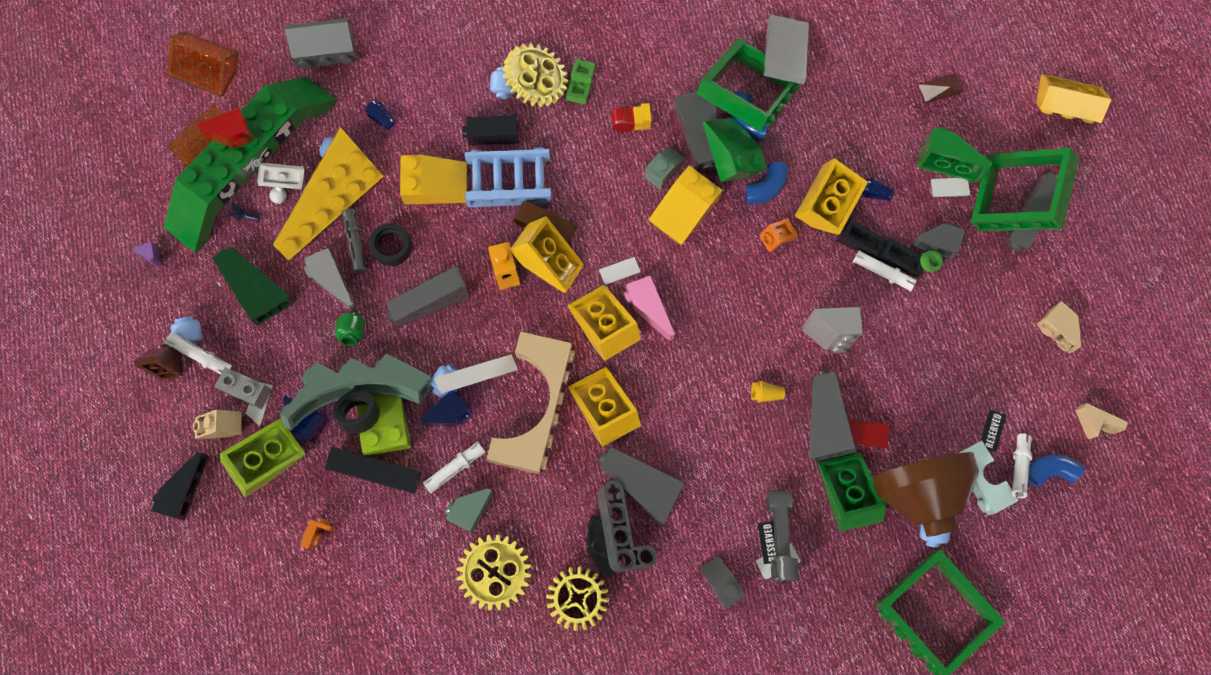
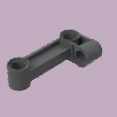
M767 491L768 511H773L776 559L771 560L772 580L798 581V559L791 558L788 511H792L791 491Z

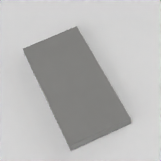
M770 14L767 26L764 76L799 84L805 83L809 23Z

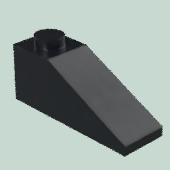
M196 452L159 488L158 493L152 499L151 511L185 521L209 456Z

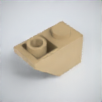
M1060 301L1043 316L1037 325L1045 335L1050 336L1057 342L1060 349L1070 354L1081 347L1079 318L1075 312Z
M216 409L195 417L193 423L195 439L227 438L241 434L242 412Z

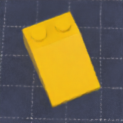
M401 155L400 196L404 205L466 203L467 162L426 155Z
M688 166L675 181L648 221L682 246L718 203L723 190L691 166Z
M546 216L529 223L510 248L512 254L523 267L563 293L567 292L584 266L583 262Z
M605 285L568 305L572 315L604 361L641 340L637 322Z
M607 367L568 386L580 411L602 447L641 426L636 408Z

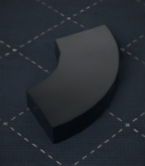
M592 515L587 528L588 551L596 567L607 577L611 578L614 571L610 568L602 520Z

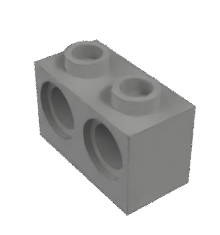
M226 367L214 386L223 393L260 409L263 408L272 391L265 384Z

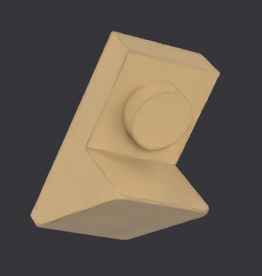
M1088 403L1078 406L1075 410L1088 439L1097 437L1100 430L1109 434L1125 431L1128 425L1127 421Z

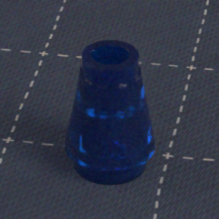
M373 100L365 108L367 117L387 130H390L395 125L396 121L382 102Z
M874 178L865 179L868 183L862 192L864 198L884 201L892 199L893 189H890Z

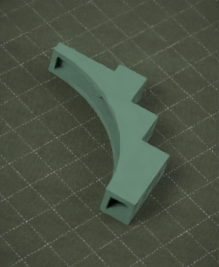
M387 353L381 360L375 363L373 369L353 358H350L346 364H343L338 373L315 362L303 374L304 388H301L292 402L283 408L280 416L284 427L292 431L305 417L318 408L339 400L341 396L354 390H365L371 394H388L420 404L432 389L431 376Z

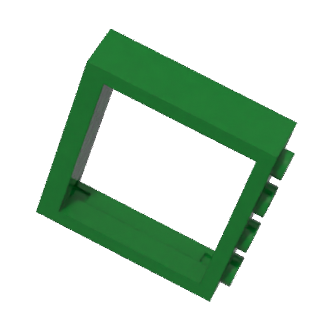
M738 38L702 78L696 94L761 132L766 125L770 127L776 115L778 116L782 111L784 104L787 105L792 95L797 92L800 84L764 76L785 88L767 112L717 84L719 79L736 60L764 76L765 53Z
M1061 147L1052 150L1039 149L1037 151H1017L1014 153L999 152L987 155V159L992 162V167L981 179L971 218V223L979 231L1063 229L1079 158L1072 148ZM1061 164L1050 211L988 214L999 168Z
M940 549L932 551L875 604L879 609L877 612L881 615V618L885 622L889 621L895 627L893 629L894 633L901 640L905 639L910 644V651L918 659L922 658L927 664L926 669L933 675H951L1005 623V620ZM933 565L937 567L988 624L944 666L890 606Z

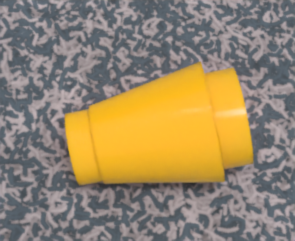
M763 381L752 384L751 398L758 403L783 400L785 397V388Z

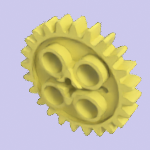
M523 43L520 48L516 46L513 51L511 50L505 59V65L502 68L505 71L503 78L508 79L506 82L507 86L512 85L513 88L510 92L518 93L517 99L522 96L524 103L528 100L531 101V106H534L537 102L539 107H542L544 103L548 107L551 103L555 104L567 89L565 86L568 83V80L565 79L567 72L562 71L565 65H559L560 58L554 59V52L548 54L547 47L541 50L539 44L534 48L532 43H529L527 47Z
M498 534L495 541H492L490 535H487V542L478 538V546L470 543L472 551L464 550L467 558H459V561L464 564L463 567L456 569L463 572V575L457 577V580L464 581V584L459 589L468 590L464 595L465 598L473 596L471 604L480 601V609L485 604H488V611H491L493 605L496 604L497 609L501 610L502 603L509 608V600L512 599L518 602L516 595L518 593L525 595L521 589L522 586L529 587V584L525 582V578L532 577V575L526 573V570L531 568V565L524 564L529 557L528 555L521 557L524 548L516 550L517 542L514 541L509 545V537L507 536L503 542ZM496 550L498 553L497 560L489 563L486 559L487 552ZM480 559L493 569L498 566L497 572L508 579L511 585L508 586L495 576L490 578L491 573L479 565L477 561ZM509 563L516 565V573L513 576H507L504 572L505 566ZM476 569H482L484 572V577L479 582H475L472 578V574ZM499 582L503 590L500 595L495 596L491 593V586Z

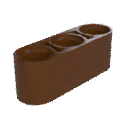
M522 202L513 218L514 223L525 229L529 223L546 216L569 244L577 229L575 224L530 202Z

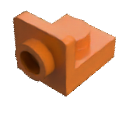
M788 218L770 224L760 234V238L769 252L774 251L779 245L793 241L798 237Z
M319 517L317 521L310 519L300 546L314 550V547L318 546L322 539L321 529L335 532L336 528L330 526L331 521Z

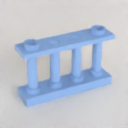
M538 147L533 150L485 152L472 150L465 152L467 165L472 164L473 190L465 192V200L468 207L521 205L523 201L534 205L551 204V190L544 187V162H550L549 149ZM535 162L536 187L534 189L523 188V163ZM502 163H514L515 188L513 190L502 189ZM481 164H493L494 189L492 191L481 190Z

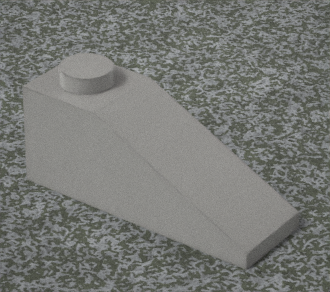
M329 248L304 258L307 264L304 270L308 278H313L318 285L352 312L357 311L336 260Z

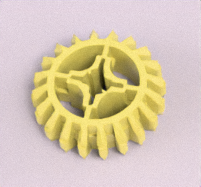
M579 566L577 568L578 574H574L572 567L568 568L569 576H566L564 571H561L560 575L563 577L561 581L556 577L553 578L554 582L558 585L557 587L549 585L548 588L554 591V595L548 594L546 598L553 599L554 603L547 604V607H555L556 611H553L550 615L552 617L557 614L561 616L557 620L558 624L565 619L567 621L565 624L566 629L569 628L571 622L574 623V631L578 630V623H582L583 630H586L587 621H590L592 626L596 625L592 619L594 616L599 620L603 618L598 614L599 609L604 612L607 611V608L601 606V603L609 602V598H602V594L608 593V589L600 590L599 587L605 582L604 580L598 583L595 582L599 576L597 573L592 578L589 577L591 569L587 568L584 575L581 574L582 567ZM583 579L592 585L584 590H578L571 580ZM565 584L569 590L570 597L562 605H559V592ZM571 588L578 594H584L588 591L584 595V599H582L584 600L582 603L585 607L584 610L577 602L567 606L571 602V598H574L572 597L573 592ZM596 591L597 604L591 613L586 606V598ZM571 607H578L585 617L580 619L571 618L564 611Z

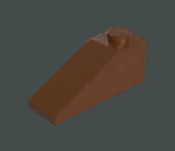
M167 344L158 345L156 349L148 350L133 361L134 366L160 380L182 376L180 352Z

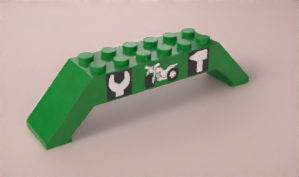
M306 76L264 85L241 110L254 140L249 141L244 146H236L234 148L212 140L176 178L163 228L197 254L211 239L209 235L217 213L259 169V163H265L304 120L319 115L324 117L337 103V100Z

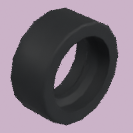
M387 223L377 227L372 232L369 239V247L375 259L381 264L397 266L409 258L412 251V242L403 227L394 223ZM388 234H398L403 240V248L393 256L383 255L378 248L379 241Z
M354 390L344 394L336 402L333 409L334 417L340 427L349 434H359L369 430L378 421L380 415L378 404L371 393L365 390ZM361 404L369 405L365 413L360 417L352 420L345 419L347 413L353 407Z

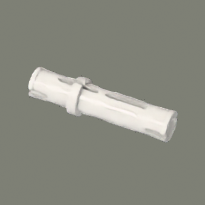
M860 250L853 260V263L888 279L891 284L893 282L910 292L917 282V279L900 272L899 268L896 267L894 269Z
M173 331L164 342L196 360L205 369L208 367L220 375L225 367L228 369L232 367L231 364L216 357L215 353H209Z
M1027 434L1017 435V447L1013 453L1015 468L1012 495L1015 497L1016 492H1018L1017 498L1027 497L1029 462L1032 460V437L1028 435L1026 440Z
M478 441L475 442L464 452H459L457 457L423 481V484L432 494L464 468L468 469L472 462L486 452Z

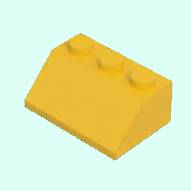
M1042 74L1036 103L1043 113L1052 115L1055 112L1067 119L1077 117L1081 118L1083 122L1093 124L1094 122L1102 123L1112 99L1102 87Z
M834 158L822 165L795 216L812 228L839 235L868 182Z

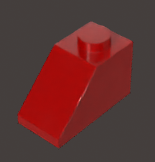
M239 108L196 124L205 138L233 148L244 146L249 141L254 140L247 121Z

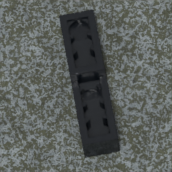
M852 219L846 222L836 239L837 242L856 251L860 250L889 266L899 268L900 271L911 276L918 277L921 272L920 258L922 255L892 238L886 240Z
M331 447L324 467L335 473L416 494L422 472L335 447Z

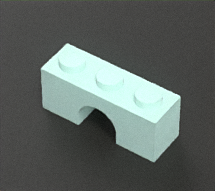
M982 441L959 452L974 453L979 473L972 492L976 495L978 506L987 515L996 514L1018 501L1017 497L1012 495V489L1007 481L992 485L985 480L983 476L984 467L994 460Z

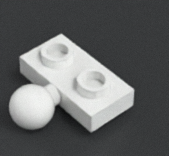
M259 163L258 186L275 187L270 191L269 197L272 202L281 204L287 198L284 188L302 189L304 168L303 166Z

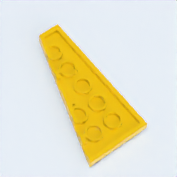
M341 127L336 132L326 153L316 167L298 202H296L290 216L273 243L288 261L340 216L343 210L349 208L384 177Z

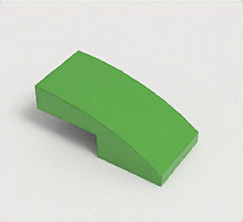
M575 60L571 81L566 94L567 101L586 105L596 63Z

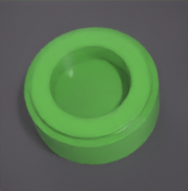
M930 250L922 254L920 263L925 271L934 272L942 267L943 259L938 251Z

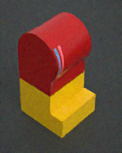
M649 103L641 104L640 107L616 108L611 112L614 130L629 131L651 128Z

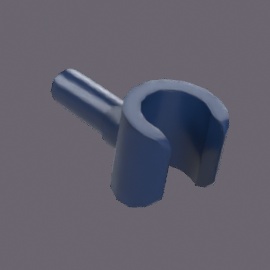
M237 204L231 205L237 210L235 213L228 212L235 220L247 218L257 222L260 221L259 216L244 212Z

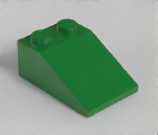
M735 118L702 122L721 182L751 178L767 169L761 148Z
M934 127L921 145L916 167L978 183L992 167V162L956 133L950 132L945 128Z
M861 452L818 462L830 508L840 532L884 522L886 505L877 495L872 475Z

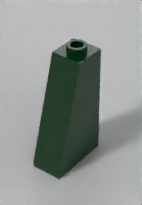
M232 247L219 251L212 258L249 319L255 325L262 324L294 304L293 299Z

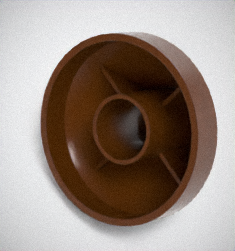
M962 452L894 468L874 476L873 481L880 499L915 526L923 525L926 537H932L959 530L956 517L962 516L977 479L979 468L973 452Z

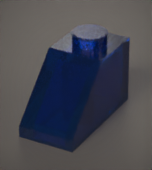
M451 390L419 420L425 426L457 427L459 424L464 425L471 418L472 410L454 390Z
M285 395L283 398L284 406L290 404L293 399ZM313 412L292 430L296 433L294 437L304 443L307 440L315 443L329 420Z

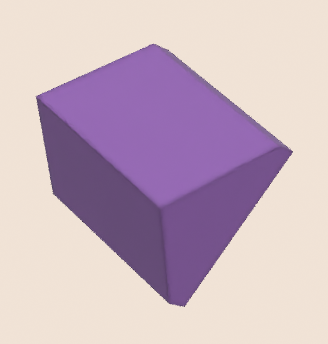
M152 241L134 248L133 251L142 259L156 266L162 264L160 249Z

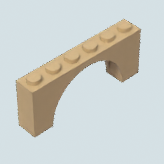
M520 332L515 350L516 357L533 364L543 374L550 389L549 406L539 424L529 432L507 439L492 437L487 461L540 475L541 470H546L548 457L545 454L547 448L552 447L554 435L550 434L552 426L556 427L559 414L556 411L558 405L562 406L565 393L561 391L563 384L567 385L570 372L567 371L568 363H573L575 351L572 350V343Z

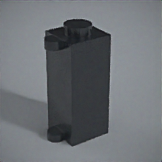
M513 114V116L491 117L467 116L466 125L463 126V137L467 138L469 146L517 144V114Z

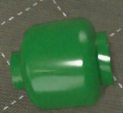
M347 312L340 315L336 322V338L343 345H356L363 339L365 321L355 312Z

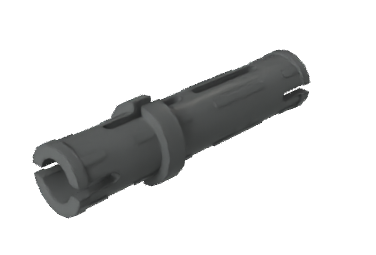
M346 209L342 211L345 224L344 235L348 239L353 272L363 273L367 271L360 239L361 228L357 224L355 209Z

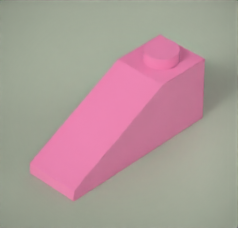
M651 276L626 284V292L623 293L626 303L628 305L631 304L633 310L667 340H673L675 333Z

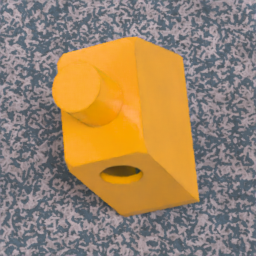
M509 242L488 247L499 290L520 285ZM506 274H511L510 277L502 278Z

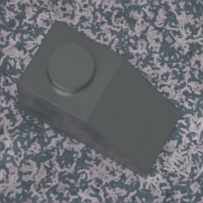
M944 223L918 235L911 246L924 251L936 250L942 257L952 260L959 253L965 230L955 224Z
M719 556L699 568L722 608H727L746 596L734 575Z

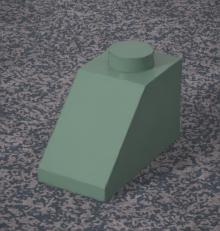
M669 147L659 152L645 168L644 178L661 190L687 159L672 147Z
M487 488L456 498L455 502H451L446 509V520L473 533L493 495L492 490Z

